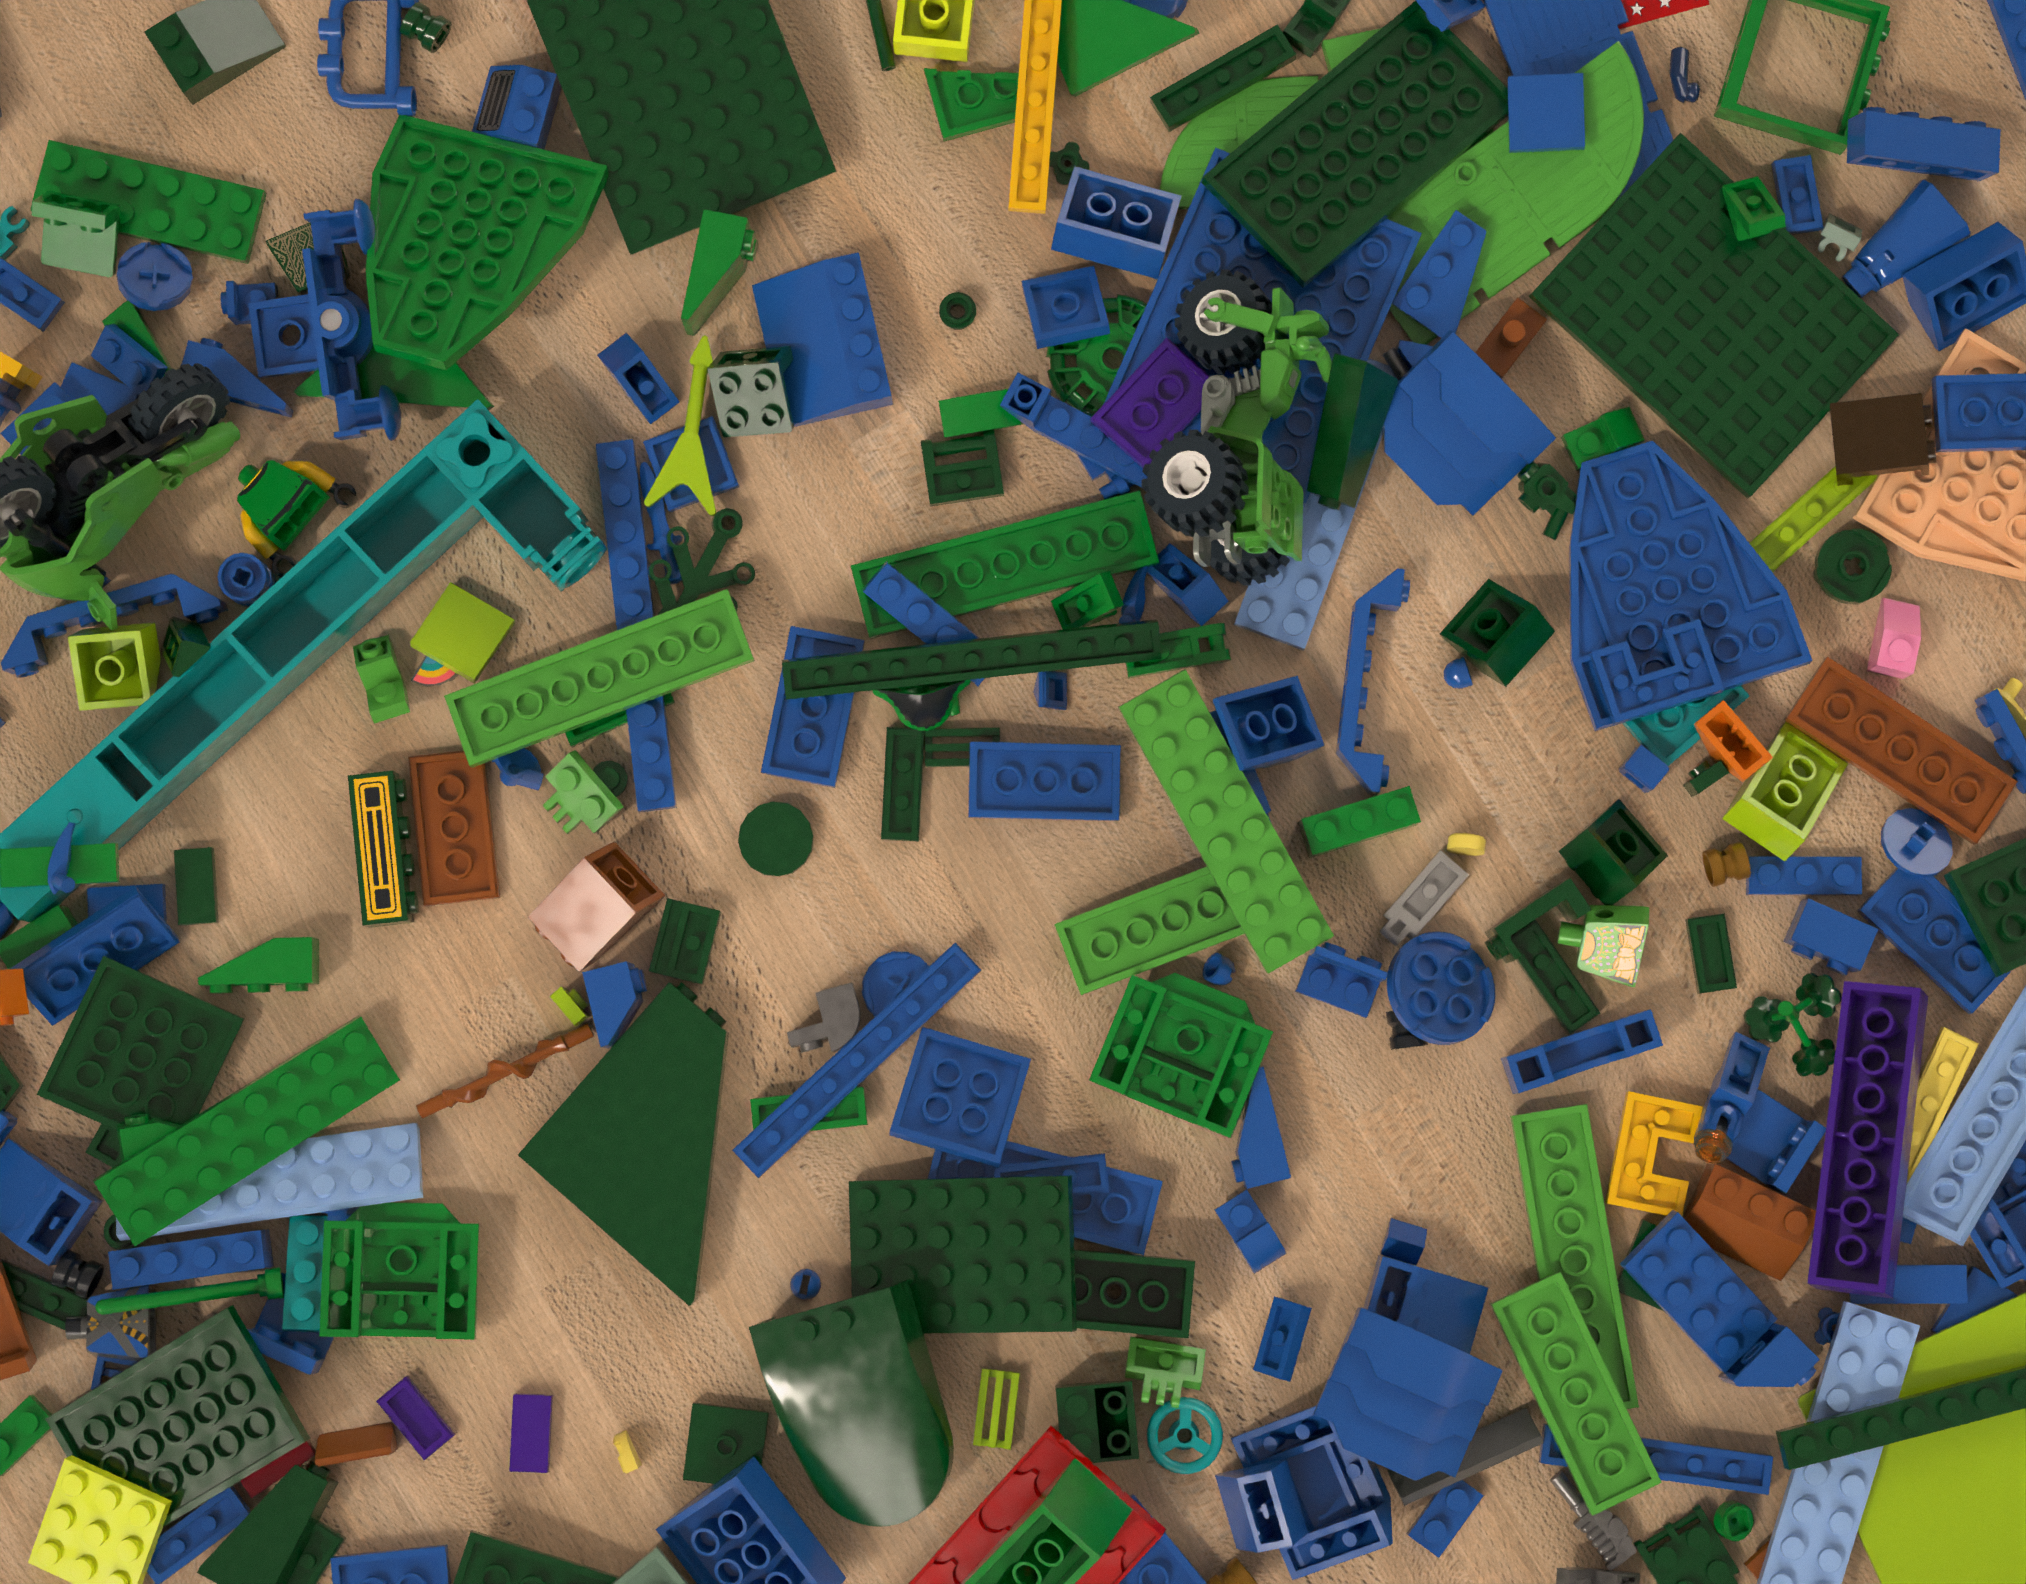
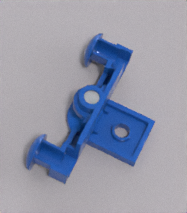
M356 198L353 210L336 213L324 210L303 214L304 219L311 223L314 250L310 248L302 249L308 294L248 303L258 377L263 379L319 370L322 396L334 400L336 404L339 431L333 432L334 438L348 440L367 437L366 431L384 429L388 439L393 441L399 435L402 422L400 405L393 390L386 385H381L379 397L362 399L357 365L364 361L373 346L370 311L364 300L346 287L341 245L359 243L362 252L367 255V250L372 246L375 237V222L368 205L363 200ZM296 325L301 333L300 339L295 345L287 346L282 338L283 331L288 326Z

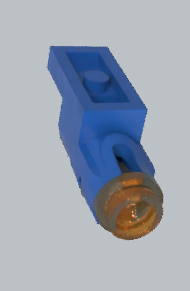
M1735 1032L1729 1040L1722 1066L1713 1079L1694 1136L1696 1155L1701 1160L1712 1164L1723 1162L1731 1154L1744 1116L1754 1103L1770 1047L1738 1032Z

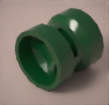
M417 2L405 15L400 27V33L409 39L418 38L423 48L431 53H435L449 35L452 23L441 15H431L429 7L421 2Z

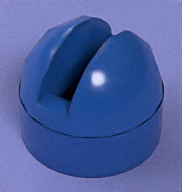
M1464 657L1451 661L1444 669V679L1453 688L1463 689L1473 685Z
M1214 953L1206 961L1202 974L1206 981L1214 985L1224 986L1232 982L1233 979L1230 975L1235 973L1236 969L1234 963L1228 957L1220 953Z
M802 1269L793 1275L790 1288L797 1298L809 1300L819 1293L821 1280L813 1270ZM804 1275L811 1276L807 1287V1295L800 1293Z

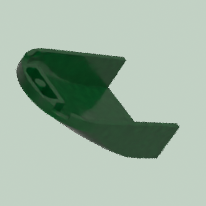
M908 1279L881 1290L778 1319L772 1317L749 1327L760 1369L780 1423L813 1487L830 1508L853 1522L881 1527L906 1522L919 1515L934 1503L939 1497L938 1495L943 1489L947 1477L950 1476L954 1457V1445L950 1424Z

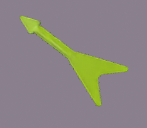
M704 335L689 360L693 366L684 432L680 435L645 498L644 504L646 507L653 506L677 486L686 485L692 490L710 516H715L716 514L702 443L699 437L708 374L707 368L713 362L709 340Z

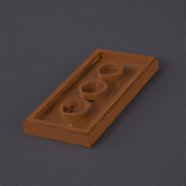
M464 750L408 757L423 905L427 907L500 898L486 763L473 768L470 767Z

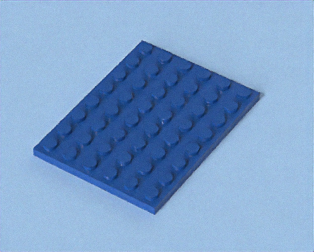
M1215 147L1204 175L1230 153ZM1200 182L1105 402L1166 337L1210 376L1223 375L1217 374L1213 368L1209 371L1203 367L1179 340L1177 335L1179 330L1175 327V318L1180 317L1176 312L1177 304H1183L1185 301L1182 294L1186 289L1191 291L1195 287L1192 282L1199 278L1201 282L1206 280V274L1212 271L1217 276L1220 275L1221 270H1230L1233 275L1236 271L1244 273L1247 278L1250 277L1256 282L1271 302L1273 288L1281 287L1294 304V315L1301 310H1311L1321 314L1328 323L1329 334L1318 339L1329 352L1331 360H1333L1334 354L1337 353L1367 362L1422 233L1385 219L1307 286L1302 288ZM1257 358L1253 361V364L1260 370L1261 360ZM1299 360V370L1302 375L1290 409L1277 419L1270 418L1263 432L1262 441L1272 453V458L1283 470L1291 473L1303 487V506L1305 507L1310 496L1307 487L1328 383L1322 379L1316 361ZM1243 366L1240 368V375L1245 378L1243 369L1246 368ZM1251 368L1248 371L1253 375V370ZM1228 369L1225 375H1223L1228 379L1235 378V375H1232ZM1201 413L1183 431L1186 436H1188L1189 430H1198L1201 433Z

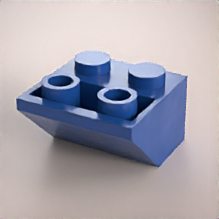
M1287 1459L1215 1475L1236 1549L1256 1553L1293 1546L1308 1534Z

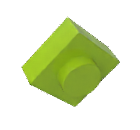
M560 987L550 996L573 1025L579 1026L590 1017L584 1010L589 1004L575 988L569 992L566 988Z

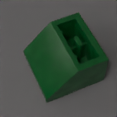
M1132 1381L1055 1385L1059 1433L1064 1436L1065 1440L1074 1445L1092 1463L1139 1459Z

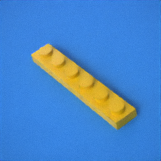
M1024 0L1008 211L1046 214L1062 0Z

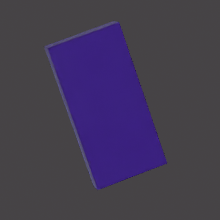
M409 1376L404 1377L376 1401L423 1460H426L456 1435Z
M513 1394L509 1472H549L553 1395Z

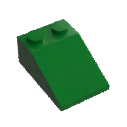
M703 209L681 315L687 335H696L746 272L747 262H754L758 240L755 239V231L751 230L748 218Z

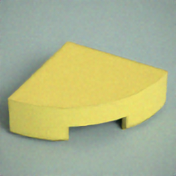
M627 1430L614 1435L613 1444L620 1454L618 1460L623 1472L627 1474L638 1469L642 1464Z

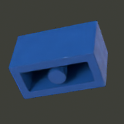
M1808 898L1800 901L1783 942L1793 946L1791 949L1792 953L1812 960L1814 956L1828 961L1826 964L1828 969L1842 975H1847L1849 971H1861L1878 929Z

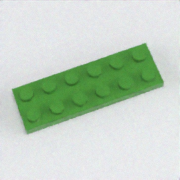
M1207 867L1054 924L1081 995L1244 934Z
M1560 1271L1553 1273L1490 1303L1590 1515L1598 1514L1662 1483Z

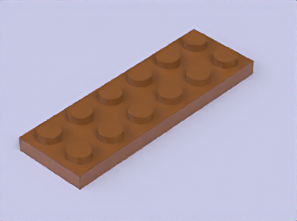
M1828 656L1824 658L1784 719L1973 845L1979 842L2018 782Z

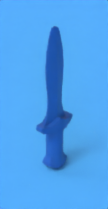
M642 462L640 465V484L643 500L647 497L656 480L652 469L646 462ZM662 498L653 506L646 507L654 534L653 544H648L647 548L653 551H660L661 559L667 561L672 568V573L669 577L670 584H678L682 582L673 550L666 543V534L670 527L667 523ZM673 533L671 534V541L675 545H678L683 540L681 535L674 536Z

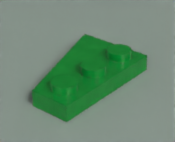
M924 68L925 78L943 142L1015 123L1019 73H971L969 70L949 72Z

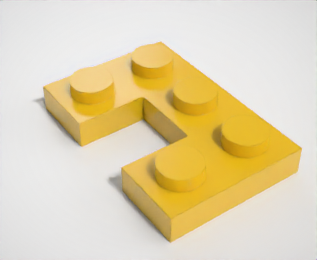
M1626 1091L1605 1203L1667 1216L1674 1210L1683 1216L1689 1181L1652 1174L1659 1137L1695 1144L1694 1136L1703 1107Z

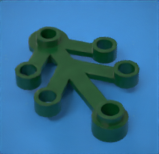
M725 508L713 516L711 527L714 533L695 569L687 546L689 542L688 531L683 527L676 526L667 532L666 543L673 550L684 590L678 601H676L669 581L672 573L670 564L662 559L652 562L648 568V574L655 581L663 607L658 615L694 602L700 594L734 584L747 585L754 580L755 570L751 564L746 562L735 565L732 570L708 576L727 540L738 535L742 529V517L737 511ZM730 516L733 518L735 525L732 530H726L722 527L721 521L723 517ZM674 531H679L684 535V542L681 545H675L671 541V534ZM656 564H662L666 567L667 573L665 577L658 578L654 575L653 568ZM740 567H745L749 570L750 576L748 580L741 581L737 577V570ZM731 596L735 609L737 611V601Z

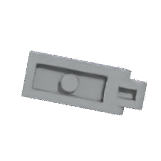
M1440 850L1383 915L1389 921L1379 932L1396 947L1406 936L1410 940L1415 938L1469 874Z

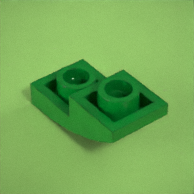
M1008 389L938 401L944 438L1024 424L1000 407Z

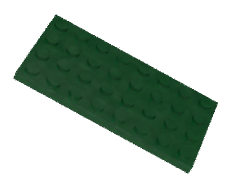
M1415 0L1202 177L1201 183L1304 288L1508 116V88L1450 29L1441 32L1438 27L1432 25L1426 17V12Z

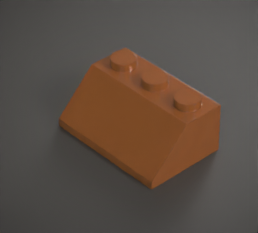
M1707 1163L1683 1218L1715 1251L1782 1281L1806 1246L1814 1228L1816 1211L1724 1167Z

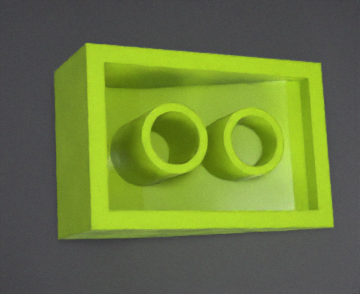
M1787 722L1781 726L1766 749L1773 758L1745 780L1722 818L1783 861H1786L1806 840L1848 763Z

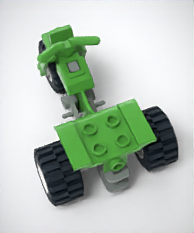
M1221 270L1220 275L1217 276L1212 271L1206 274V280L1201 282L1199 278L1192 282L1195 287L1191 291L1186 289L1182 294L1185 301L1183 304H1177L1176 312L1180 317L1175 318V327L1179 330L1177 333L1179 340L1203 367L1209 371L1213 368L1217 374L1225 375L1228 369L1232 375H1235V378L1228 379L1223 375H1214L1205 381L1202 388L1201 433L1198 430H1189L1188 436L1180 431L1174 433V440L1169 441L1167 438L1160 442L1162 448L1158 452L1153 449L1149 455L1152 459L1151 464L1144 465L1142 472L1148 478L1141 480L1142 489L1147 492L1144 495L1146 502L1167 525L1176 532L1181 531L1185 536H1194V558L1202 567L1211 566L1222 577L1224 576L1228 581L1235 584L1239 581L1242 585H1251L1252 579L1260 584L1266 582V575L1270 574L1273 578L1280 572L1277 568L1281 564L1285 567L1290 561L1287 556L1292 557L1296 562L1302 561L1304 496L1303 487L1297 479L1288 471L1283 470L1272 458V453L1262 441L1263 432L1270 418L1277 419L1290 409L1302 375L1299 370V360L1316 361L1322 379L1328 383L1332 360L1329 352L1318 338L1329 334V325L1321 314L1315 311L1301 310L1294 315V304L1281 287L1273 288L1271 302L1256 282L1250 277L1247 278L1244 273L1236 271L1233 275L1230 270ZM1257 358L1261 360L1260 370L1253 364V361ZM1243 366L1246 368L1243 369L1245 378L1240 375V368ZM1251 368L1253 370V375L1248 371Z

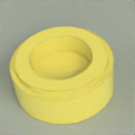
M1454 833L1448 836L1447 851L1466 856L1484 855L1486 840L1484 837L1476 834Z

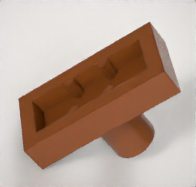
M1517 297L1475 353L1502 379L1547 319Z

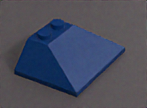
M1316 1405L1231 1438L1243 1468L1287 1459L1308 1530V1534L1293 1546L1279 1548L1292 1580L1393 1544L1391 1497L1376 1463L1343 1449L1333 1423L1313 1415Z

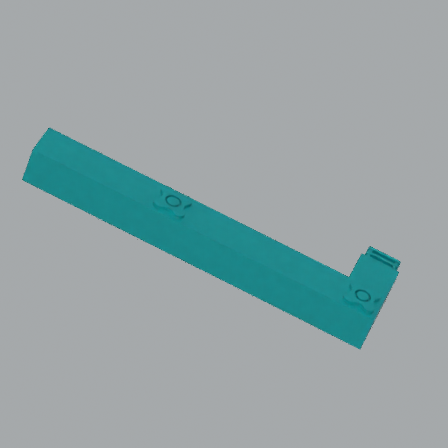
M477 399L210 642L211 648L180 677L173 676L3 830L0 833V849L55 846L63 830L69 822L75 823L71 845L117 843L119 851L483 517L533 571L539 568L560 592L585 576L608 549L603 541L595 535L593 530L586 525L589 520L578 505ZM75 884L74 890L70 893L59 890L55 895H53L49 886L0 888V900L18 920L32 922L62 903L81 884Z

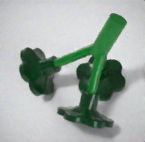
M1808 973L1803 976L1802 985L1796 990V997L1800 1002L1795 1006L1789 1001L1769 1000L1764 996H1760L1752 1001V1008L1744 1012V1021L1750 1026V1036L1755 1040L1765 1039L1770 1043L1777 1042L1781 1039L1782 1031L1788 1029L1790 1023L1792 1024L1802 1042L1800 1045L1801 1050L1794 1053L1792 1061L1796 1065L1797 1073L1803 1077L1810 1074L1815 1076L1825 1074L1829 1069V1065L1834 1064L1836 1050L1831 1039L1818 1041L1807 1036L1798 1020L1799 1012L1804 1010L1810 1016L1819 1014L1822 1017L1828 1018L1835 1013V1006L1842 999L1841 992L1834 987V981L1829 975L1822 974L1817 976L1814 973Z

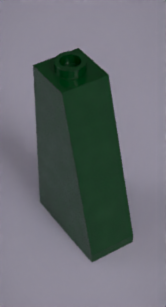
M1337 353L1334 354L1307 487L1308 492L1319 497L1318 504L1334 510H1339L1341 504L1355 508L1399 381L1369 362Z
M310 1461L309 1465L295 1464L204 1561L197 1573L217 1584H287L311 1537L310 1534L315 1524L320 1520L339 1483L328 1477L331 1470L324 1466L318 1467L313 1461Z

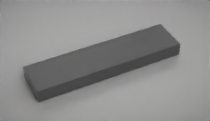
M1524 1408L1475 1431L1455 1478L1437 1471L1414 1481L1390 1469L1387 1471L1405 1506L1539 1446L1544 1442L1527 1408Z

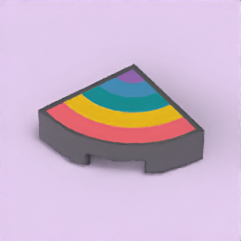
M425 656L411 681L430 687L450 682L459 674Z

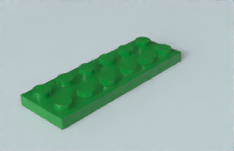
M49 140L33 200L47 191H53L120 205L118 234L160 244L166 243L173 247L249 264L267 193L262 189Z

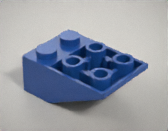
M8 1138L0 1149V1231L16 1245L46 1265H57L62 1255L72 1248L103 1200Z
M1378 1255L1363 1308L1470 1354L1488 1287Z

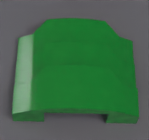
M1173 973L1153 982L1132 975L1089 1081L1231 1139L1273 1031L1255 1024L1245 1000L1180 974Z
M389 1202L361 1206L345 1221L324 1220L319 1337L386 1336L475 1340L479 1224L460 1223L442 1203Z

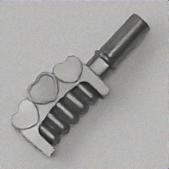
M1562 1471L1550 1479L1551 1483L1569 1504L1570 1510H1573L1578 1516L1573 1522L1574 1526L1578 1530L1581 1529V1532L1587 1533L1586 1537L1589 1541L1592 1540V1546L1598 1548L1597 1551L1600 1555H1604L1603 1559L1607 1562L1605 1565L1610 1571L1620 1566L1636 1553V1547L1632 1544L1633 1540L1627 1535L1628 1528L1618 1516L1613 1515L1608 1509L1593 1516L1590 1515L1582 1496Z

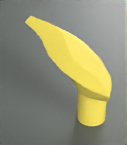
M2010 678L2002 690L1996 689H1998L2020 731L2026 737V716L2024 710L2014 700L2023 688V684L2018 679Z

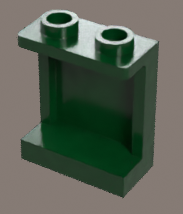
M1571 878L1558 883L1486 931L1485 934L1489 939L1485 941V945L1497 961L1503 959L1507 964L1521 957L1520 952L1511 940V935L1553 907H1558L1567 922L1582 917L1592 909Z

